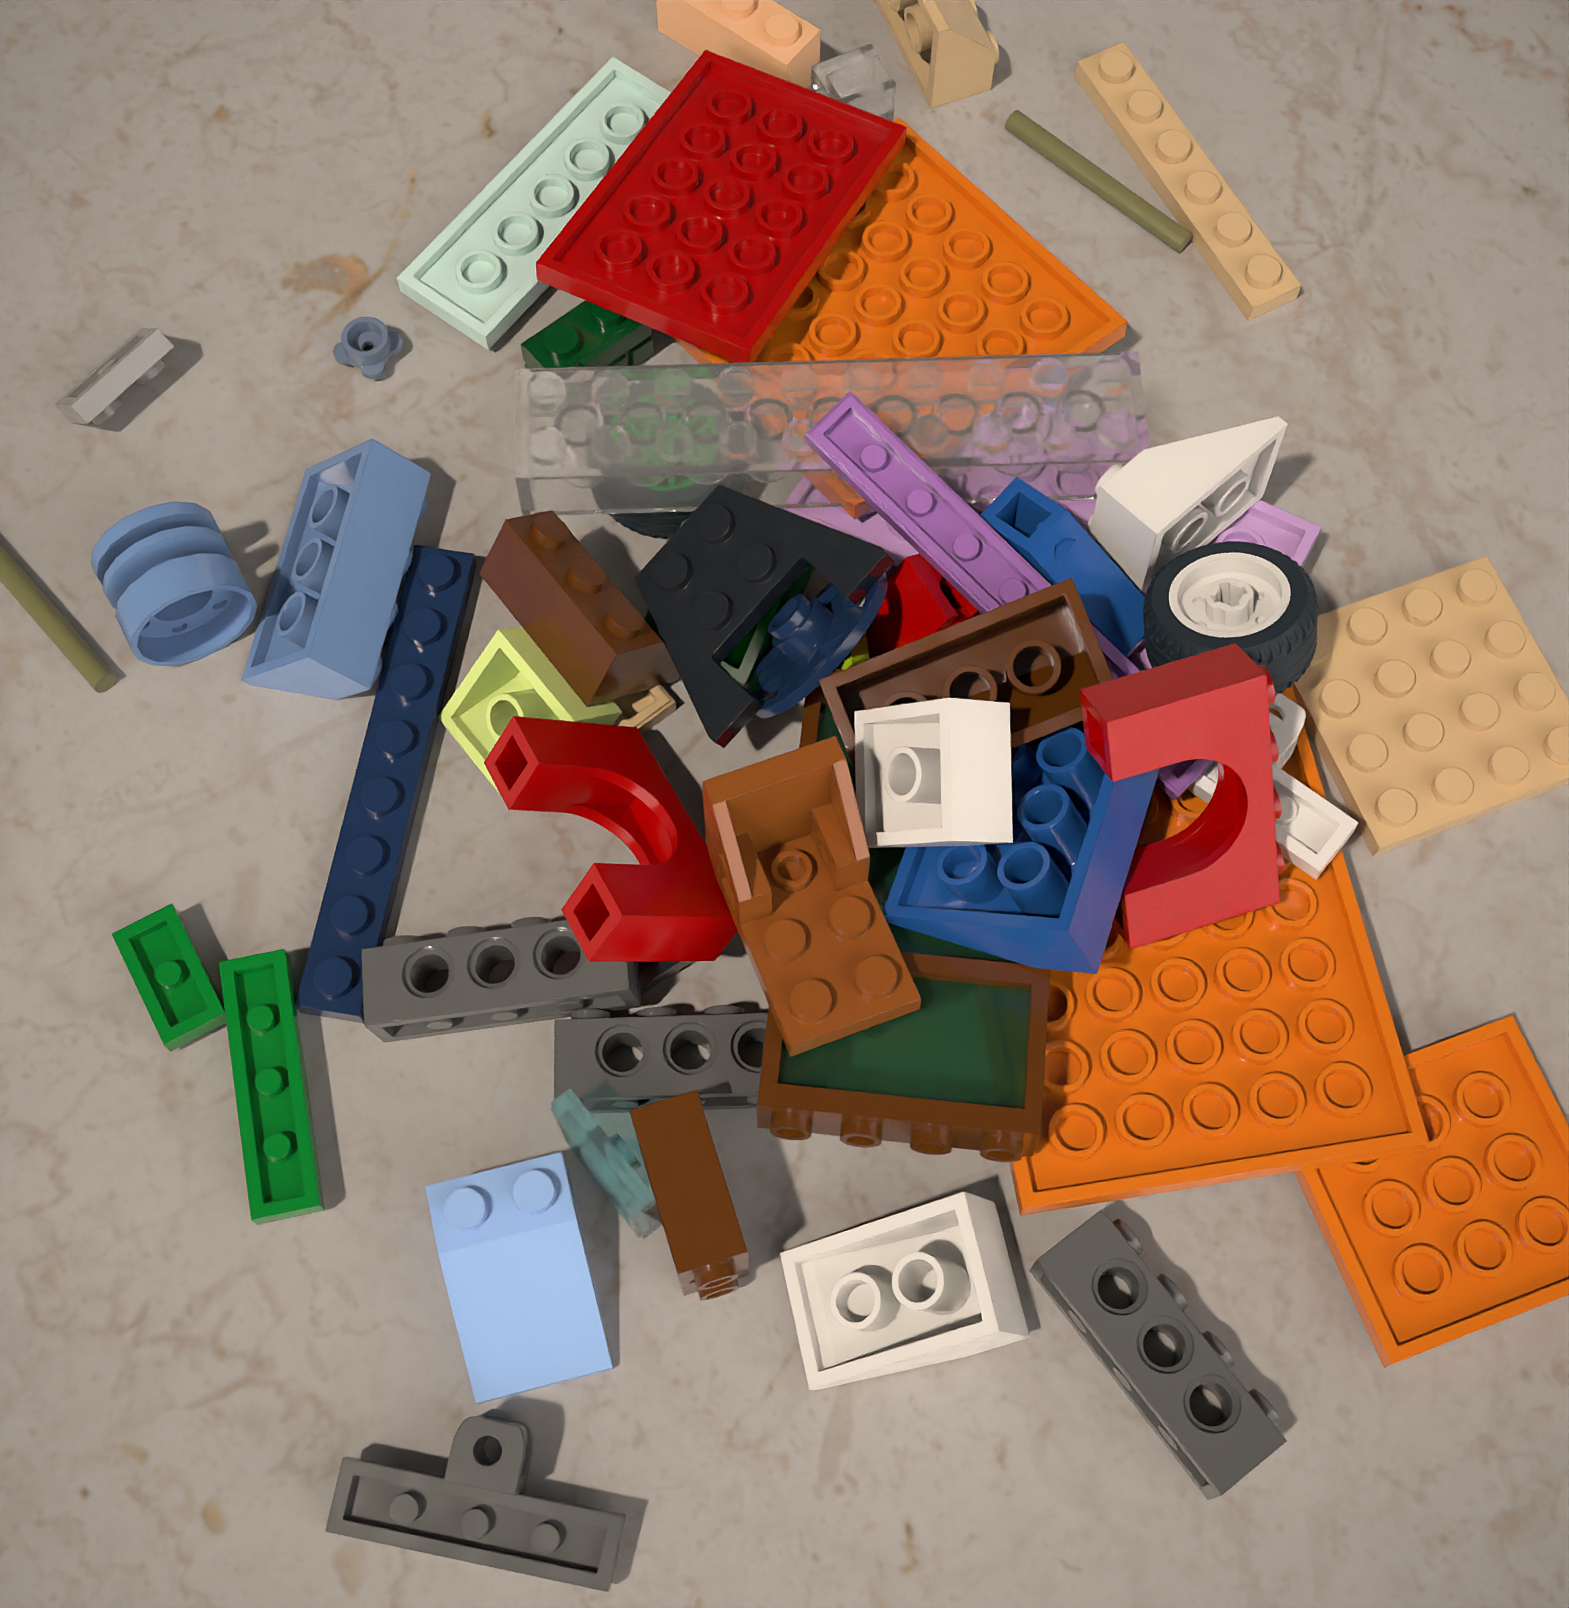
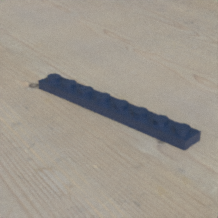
M420 545L414 546L412 561L406 576L295 1007L300 1013L364 1023L362 949L383 946V941L385 940L437 730L438 716L441 713L477 568L473 553Z

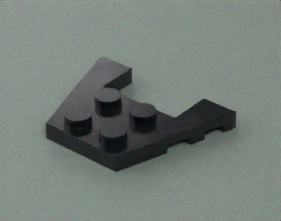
M718 484L636 575L634 580L708 737L714 743L725 748L763 707L721 665L726 656L808 566L812 565L856 605L895 561L879 546Z

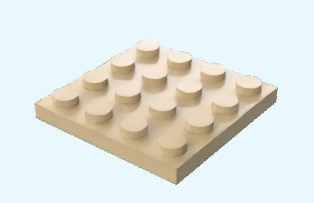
M1488 556L1318 615L1317 646L1314 657L1305 674L1301 675V678L1294 682L1292 687L1297 704L1306 713L1304 724L1353 819L1358 822L1357 827L1373 857L1569 784V699Z

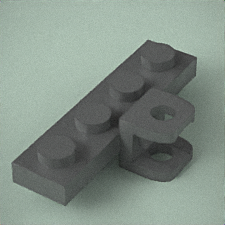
M478 1415L466 1418L459 1426L452 1442L445 1476L351 1456L343 1457L325 1532L609 1592L612 1586L626 1514L522 1493L525 1491L533 1454V1434L530 1426L522 1422L488 1415ZM490 1436L495 1437L502 1447V1454L497 1462L489 1460L484 1451L485 1442Z

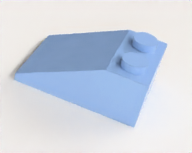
M562 1152L425 1186L438 1256L477 1405L613 1369L571 1176Z

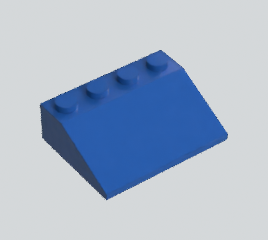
M1083 721L1011 749L1013 843L906 847L883 910L886 922L1033 968L1097 974L1160 768L1112 782L1086 749Z

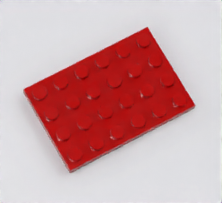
M705 50L537 260V280L750 368L904 147L907 127Z

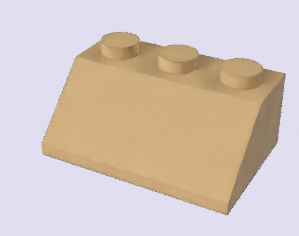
M874 0L931 109L991 90L994 65L999 62V49L993 33L989 30L985 31L977 17V8L974 0Z

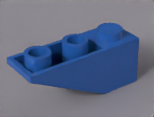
M1016 477L981 513L980 517L1051 585L1072 577L1090 623L1128 658L1145 639L1143 621L1145 596L1068 510Z

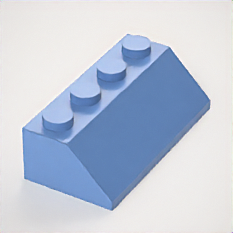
M373 438L305 470L241 681L251 686L338 700L371 689L382 669L380 654L387 630L391 627L397 615L398 605L395 601L401 579L412 561L413 552L410 547L415 529L427 508L425 494L431 476L430 472Z

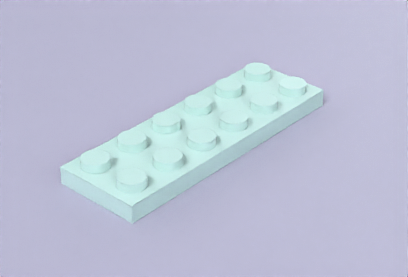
M612 57L397 277L400 292L489 350L550 286L537 280V260L671 92L615 57Z

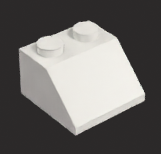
M943 698L854 711L856 801L868 848L1013 843L1010 703Z

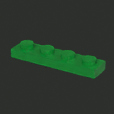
M285 949L220 961L219 969L251 1220L255 1224L260 1225L325 1211L298 1011L295 1007L296 997L290 956Z

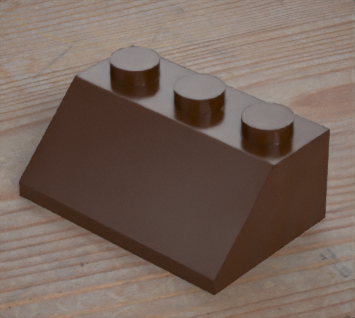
M553 510L505 519L479 574L586 707L651 689L657 685L677 681L679 673L663 641Z

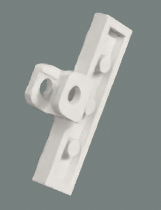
M1278 693L1275 696L1274 704L1269 706V708L1277 710L1283 719L1281 720L1269 712L1270 729L1274 734L1278 747V761L1272 764L1273 786L1281 803V817L1275 820L1276 841L1284 858L1316 880L1352 835L1358 822L1281 769L1295 749L1298 736L1305 722L1306 713L1302 707L1283 694ZM1213 761L1187 788L1207 804L1210 802L1216 788L1218 762Z

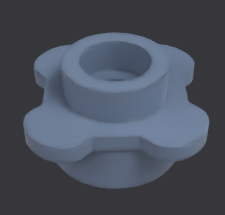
M359 317L345 326L341 335L342 342L334 346L333 354L339 364H351L360 369L364 377L375 379L385 373L384 365L392 354H397L403 349V340L398 332H388L386 326L380 320L373 317ZM374 346L372 350H363L366 347Z

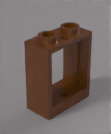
M697 1089L629 1110L683 1295L686 1296L698 1292L700 1300L705 1301L736 1291L740 1288L737 1279L749 1275L748 1251Z

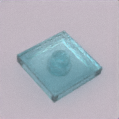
M568 1089L551 1102L552 1107L550 1108L563 1140L636 1236L645 1239L658 1229L662 1222L655 1197L635 1173V1170L641 1166L638 1159L619 1134L615 1133L609 1138L572 1089Z

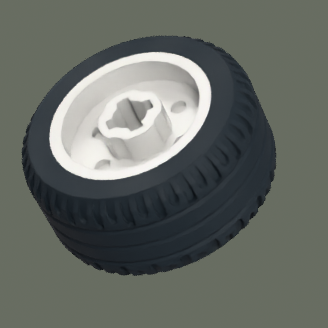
M1227 541L1211 543L1189 550L1163 566L1148 586L1143 603L1147 658L1151 667L1154 668L1236 643L1257 665H1263L1268 670L1274 684L1276 696L1278 693L1284 692L1286 688L1293 686L1294 682H1297L1301 675L1305 674L1316 651L1318 601L1312 580L1304 568L1298 565L1295 560H1292L1291 557L1260 544Z

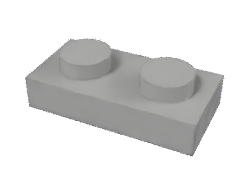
M159 328L139 329L60 399L55 406L71 423L88 424L93 421L95 425L104 422L122 406L123 402L119 396L134 382L138 386H142L163 370L166 364L161 358L174 346Z

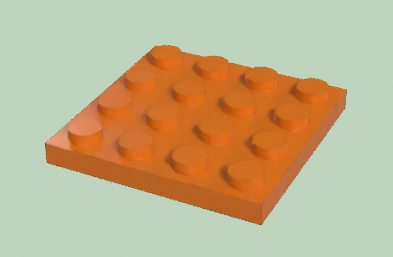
M1513 1015L1404 1055L1430 1142L1423 1151L1294 1172L1384 1368L1569 1295V1125Z

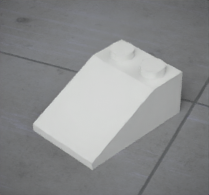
M1277 416L1144 449L1126 465L1123 466L1120 463L1113 465L1103 474L1095 487L1097 499L1094 513L1087 524V529L1090 530L1089 535L1145 596L1151 580L1163 566L1189 550L1207 545L1263 497L1288 424Z
M961 1192L780 1253L809 1390L824 1389L963 1358L1030 1338L995 1202L976 1195Z

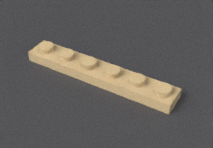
M1121 42L1077 61L1074 77L1179 225L1192 233V243L1248 321L1295 300L1302 285L1126 43Z

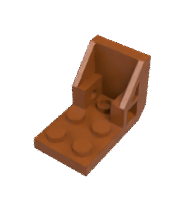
M836 736L702 781L706 845L714 873L790 1057L919 1010L921 997L868 882L870 854L847 760Z

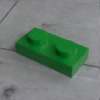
M172 903L112 933L163 1045L170 1052L226 1023L224 1004L179 911Z

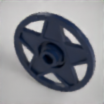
M885 573L856 605L830 583L814 597L807 599L803 594H797L780 608L768 626V633L774 637L772 644L756 667L747 687V691L763 705L755 714L757 717L769 718L788 710L799 701H802L815 688H818L820 679L835 672L842 661L851 654L853 648L865 635L872 621L876 618L875 616L887 592L888 579ZM866 597L863 606H860V604L862 603V601H863L864 598ZM778 690L776 697H773L771 699H765L773 692Z

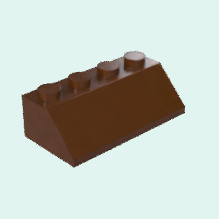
M1071 577L819 680V683L855 771L854 711L943 698L1010 703L1011 749L1083 721L1080 689L1113 680V677Z

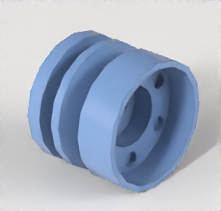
M173 501L148 506L130 514L105 531L92 550L91 566L95 575L103 586L102 589L112 607L116 609L115 617L131 650L137 659L153 666H176L200 660L222 650L241 636L255 617L257 603L236 561L231 559L232 553L210 510L196 503Z

